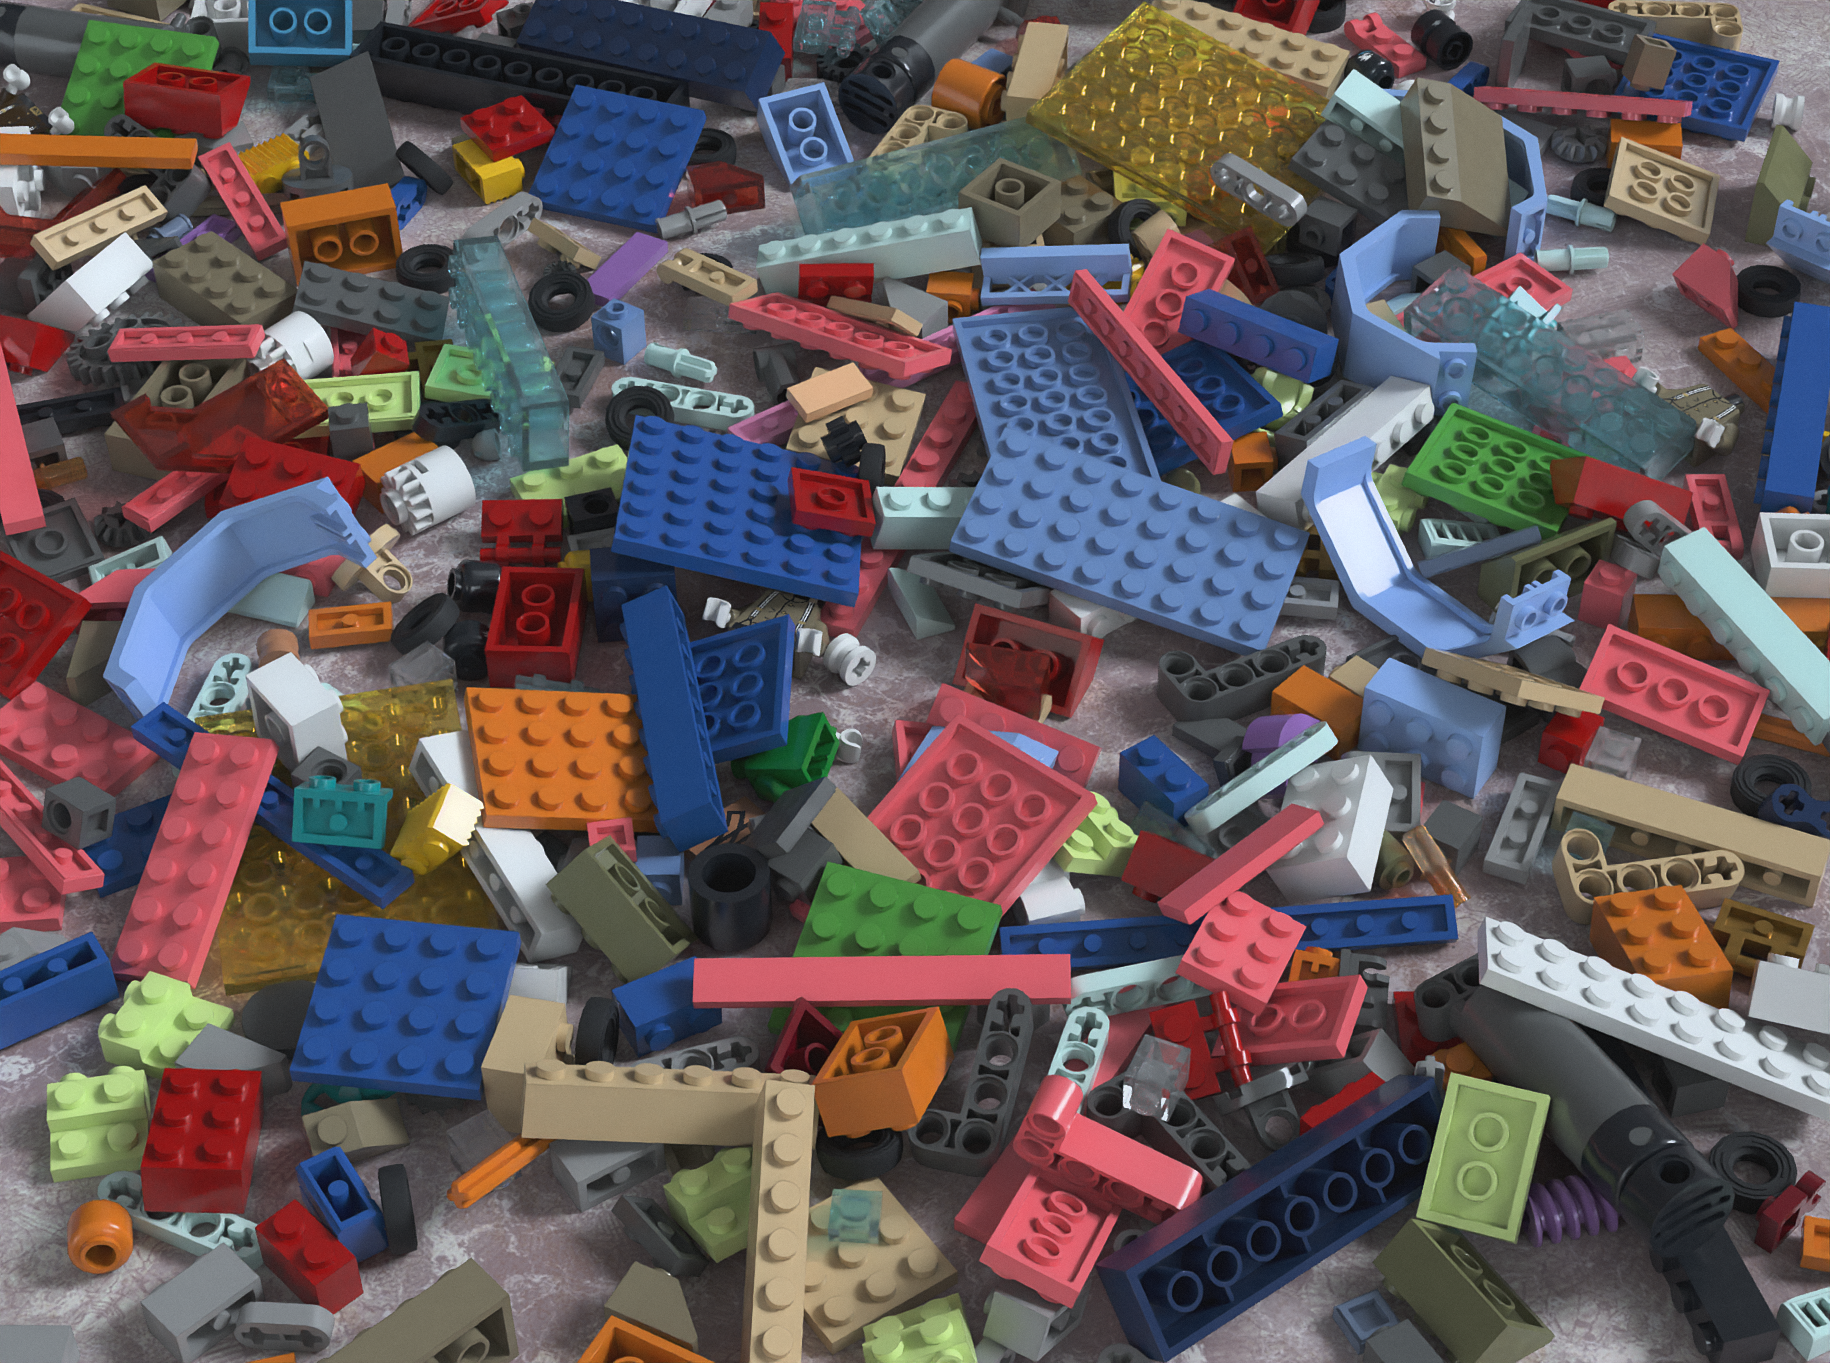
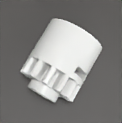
M295 311L264 331L265 338L255 358H247L251 384L265 394V383L314 378L333 364L334 352L331 342L320 324L310 315L301 311Z
M446 445L384 473V476L380 478L385 486L381 488L380 502L386 516L393 524H401L403 531H409L412 536L473 507L476 502L474 484L465 464L458 454Z

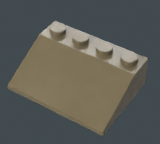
M1417 77L1400 102L1409 210H1439L1441 217L1440 226L1507 237L1511 201L1502 116L1451 83Z

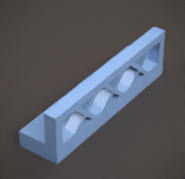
M1129 244L991 247L981 249L980 260L984 276L981 291L982 306L1069 304L1070 290H1067L1065 287L1072 283L1075 270L1087 269L1101 286L1108 281H1122L1121 289H1108L1105 291L1115 303L1129 302L1133 271ZM1035 283H1045L1048 286L1042 291H1031L1028 289ZM992 284H1009L1011 286L1005 292H991Z

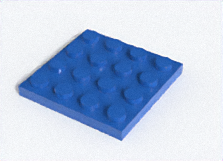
M1655 33L1652 38L1665 40L1677 50L1663 90L1650 88L1649 92L1637 90L1631 87V82L1623 76L1614 95L1693 101L1691 115L1682 117V122H1678L1681 123L1682 128L1694 133L1703 132L1720 136L1729 141L1738 140L1745 142L1778 72L1780 61ZM1647 115L1646 120L1656 121L1657 115Z
M576 85L528 194L539 198L542 201L544 210L658 234L655 219L666 217L706 122L705 112L700 109Z
M1193 339L1161 355L1233 440L1283 417L1281 403L1224 350ZM1124 372L1159 476L1161 477L1175 468L1198 459L1197 455L1127 372Z
M789 614L690 642L714 764L732 761L787 745L795 624Z
M336 914L289 1071L292 1081L481 1100L484 1092L481 1066L506 1005L521 946L520 933Z

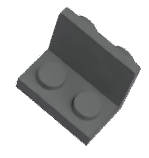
M38 253L32 261L13 257L5 258L0 264V309L28 315L73 275L71 263L53 271Z

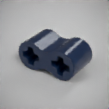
M1796 784L1781 785L1763 799L1758 807V817L1761 820L1830 840V800H1816Z

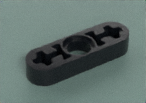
M489 399L424 404L417 411L411 426L418 436L431 442L474 438L477 433L495 428L499 434L508 419V413L500 404Z

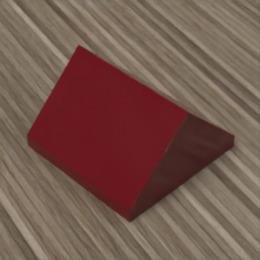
M803 997L796 999L764 1068V1073L781 1074L785 1070L795 1069L817 1076L843 1033ZM819 1112L818 1126L823 1127L824 1124Z

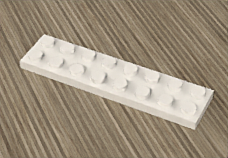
M1489 917L1484 918L1477 931L1479 984L1830 1122V1053L1824 1047L1816 1043L1806 1044L1788 1037L1776 1027L1769 1025L1761 1026L1743 1019L1733 1010L1727 1008L1718 1009L1700 1002L1696 997L1685 991L1675 992L1657 985L1645 975L1630 974L1612 967L1602 958L1584 956L1567 949L1565 945L1554 939L1544 940L1524 932L1514 923L1507 921L1499 922Z

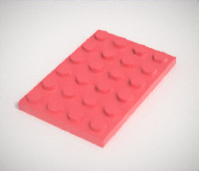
M958 713L867 818L919 870L922 879L915 884L1001 905L1003 916L1098 803L1095 794ZM797 899L788 908L793 917L805 924L811 906Z

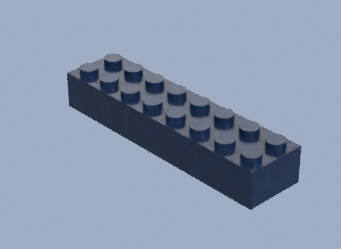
M535 0L516 41L523 50L685 81L689 84V97L755 112L758 109V100L767 96L785 55L784 50L769 31L620 0Z
M1398 1074L1096 1263V1270L1129 1345L1139 1350L1148 1359L1163 1363L1168 1362L1420 1198L1444 1103L1434 1078Z

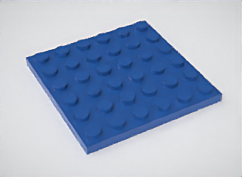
M636 415L632 428L611 552L855 608L859 594L862 535L847 536L838 531L821 528L810 530L801 525L793 524L787 480L791 467L858 478L859 468L855 464L846 468L843 461L833 464L830 460L819 458L817 455L809 452H792L781 449L779 446L771 443L758 444L743 440L733 434L720 435L704 431L695 425L682 426L666 422L656 416L643 417Z

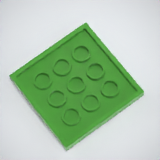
M89 20L61 108L69 114V118L74 122V130L66 135L104 136V128L107 122L116 115H125L123 81L154 62L212 70L219 42L213 36ZM169 128L147 129L159 138H175V136L183 135L172 133Z
M1452 402L1405 472L1402 486L1412 489L1418 495L1433 497L1448 503L1456 510L1471 512L1486 518L1497 526H1506L1517 531L1536 525L1542 540L1557 535L1569 516V508L1555 503L1549 468L1551 460L1588 456L1597 460L1598 458Z
M827 861L793 957L989 955L1003 911L1001 905ZM971 1005L939 1006L954 1055ZM937 1006L814 1008L844 1033L851 1021ZM777 1007L773 1009L767 1025L770 1033L780 1035L792 1007ZM949 1067V1069H948L946 1075H945L944 1078H943L944 1080L947 1079V1076H948L950 1067Z

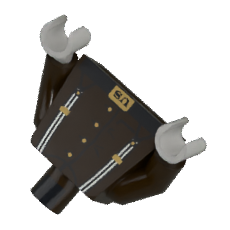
M10 64L5 68L3 76L9 85L7 89L2 88L0 92V127L29 126L31 134L60 135L61 133L66 135L74 130L73 120L69 118V114L61 107L53 109L47 117L24 93L17 95L18 90H24L30 85V77L15 64Z

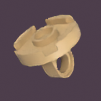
M384 524L370 535L371 542L368 543L377 558L367 568H363L346 559L335 571L331 579L342 591L349 589L360 580L377 598L383 602L391 601L392 604L398 603L404 598L412 587L413 579L408 569L389 551L400 538V533L389 524ZM383 576L394 577L400 583L401 590L389 588L384 583Z

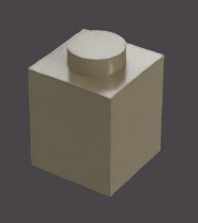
M1635 34L1621 73L1631 82L1630 86L1637 90L1649 92L1650 88L1663 90L1677 50L1665 40Z

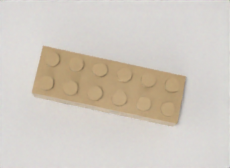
M1154 0L1137 24L1135 33L1136 40L1152 27L1209 47L1208 68L1253 91L1254 99L1264 101L1266 94L1272 89L1296 101L1300 98L1304 100L1303 104L1322 112L1335 91L1344 81V71L1350 51L1339 48L1334 44L1323 43L1300 33H1292L1277 28L1270 23H1261L1243 17L1239 13L1227 12L1212 7L1208 3L1193 0Z

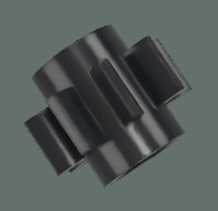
M840 416L826 423L828 434L820 437L831 462L834 464L842 460L846 468L860 462L861 450L863 445L867 443V440L857 421L854 420L847 424L843 416Z

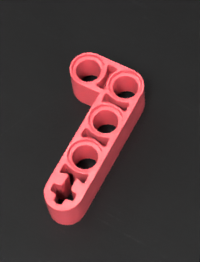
M1048 1075L1042 1079L1013 1141V1148L1022 1159L1157 1225L1201 1198L1206 1182L1198 1171L1077 1113L1083 1100V1092L1070 1079L1060 1075Z

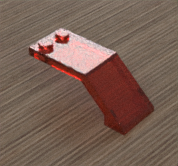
M119 168L112 169L80 191L52 219L10 215L0 206V258L33 259L37 251L31 246L30 242L35 234L102 205L101 202L104 204L113 200L120 193L117 186L127 178L126 175Z
M284 358L193 409L151 406L150 398L145 393L111 412L115 422L156 470L231 474L246 436L284 444L329 418L328 407Z

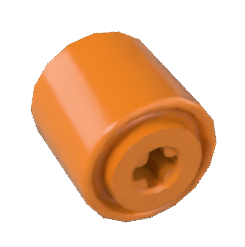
M959 58L951 59L945 64L936 79L932 92L931 106L960 113L967 118L968 129L982 134L990 133L998 126L1005 114V111H1001V97L1003 90H1006L1007 77L1001 73Z

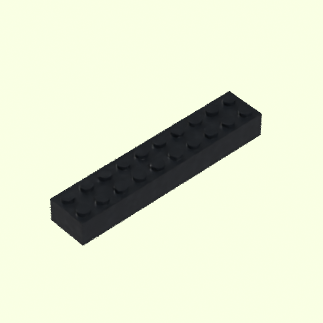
M382 21L377 24L350 54L351 59L366 51L369 52L381 96L399 99L403 102L429 105L432 108L458 111L466 115L473 113L477 109L487 108L504 102L507 98L522 95L533 107L545 109L546 116H563L576 85L690 107L689 84L685 81Z

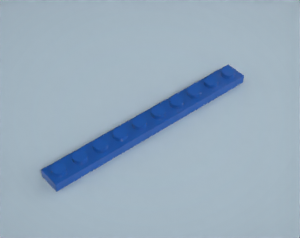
M1453 894L1270 907L1277 912L1289 915L1293 920L1307 926L1295 948L1303 951L1309 946L1335 952L1341 951V949L1362 950L1455 943L1459 939ZM1208 912L1191 925L1160 915L999 927L1000 954H1070L1071 971L1117 968L1184 955Z

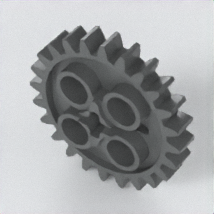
M145 312L140 317H135V314H131L125 319L118 317L115 318L113 324L102 323L101 329L88 330L89 336L78 337L79 343L70 345L71 351L66 352L68 358L66 361L75 381H82L84 386L92 383L97 388L106 383L107 388H110L119 381H121L122 386L126 385L131 379L140 382L144 375L148 374L151 376L163 361L111 362L107 351L119 329L186 326L184 322L182 323L180 317L174 318L173 314L163 316L162 312H158L153 316H150L149 312Z

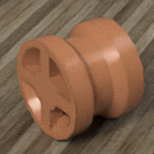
M271 629L262 633L256 643L259 656L258 668L290 652L300 661L298 640L292 632L286 629Z

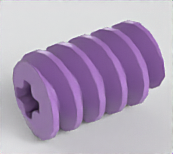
M1577 1175L1566 1176L1562 1182L1558 1179L1547 1180L1544 1186L1540 1183H1531L1521 1225L1533 1247L1537 1248L1543 1244V1231L1547 1232L1552 1243L1557 1244L1561 1242L1563 1227H1565L1571 1240L1580 1238V1224H1584L1590 1236L1598 1235L1599 1220L1603 1221L1608 1232H1616L1618 1229V1216L1622 1215L1607 1202L1584 1175L1581 1178Z

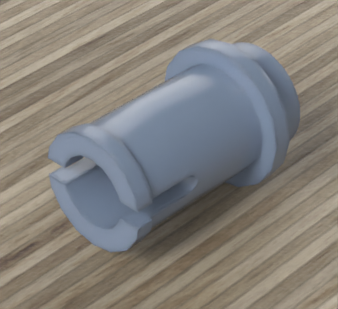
M179 213L162 227H153L149 230V235L146 239L178 236L180 240L192 231L193 225L184 214Z

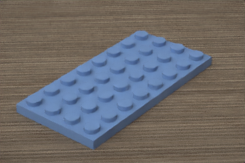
M1072 307L952 318L954 338L988 460L1004 428L1007 427L1161 481L1122 366Z
M1005 427L953 534L949 552L1247 656L1267 648L1310 533Z

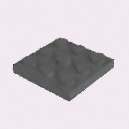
M949 551L913 555L910 558L907 572L921 576L919 582L935 588H943L944 584L958 588L956 592L958 596L977 601L982 596L994 600L995 608L1011 613H1018V609L1033 610V606L1046 608L1049 603V592L1054 590V588Z

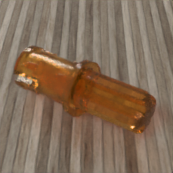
M75 457L48 466L41 463L39 464L40 468L33 470L37 489L53 491L52 488L88 477L87 468L82 457Z
M1416 826L1403 835L1402 841L1423 872L1420 878L1428 880L1436 895L1453 894L1455 909L1471 899V896L1466 892L1449 865L1453 861L1451 858L1445 859L1425 826Z

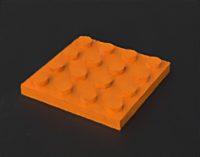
M466 687L464 706L478 798L484 806V809L481 810L483 828L588 831L587 823L631 817L633 832L658 833L653 815L659 812L652 801L648 786L653 784V780L650 778L643 761V757L648 756V751L645 750L638 730L643 728L642 720L638 719L633 705L635 701H638L637 695Z

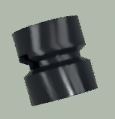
M1433 9L1427 11L1418 18L1411 30L1412 43L1443 70L1458 68L1468 59L1473 49L1472 36L1459 25H1456V22L1441 10Z

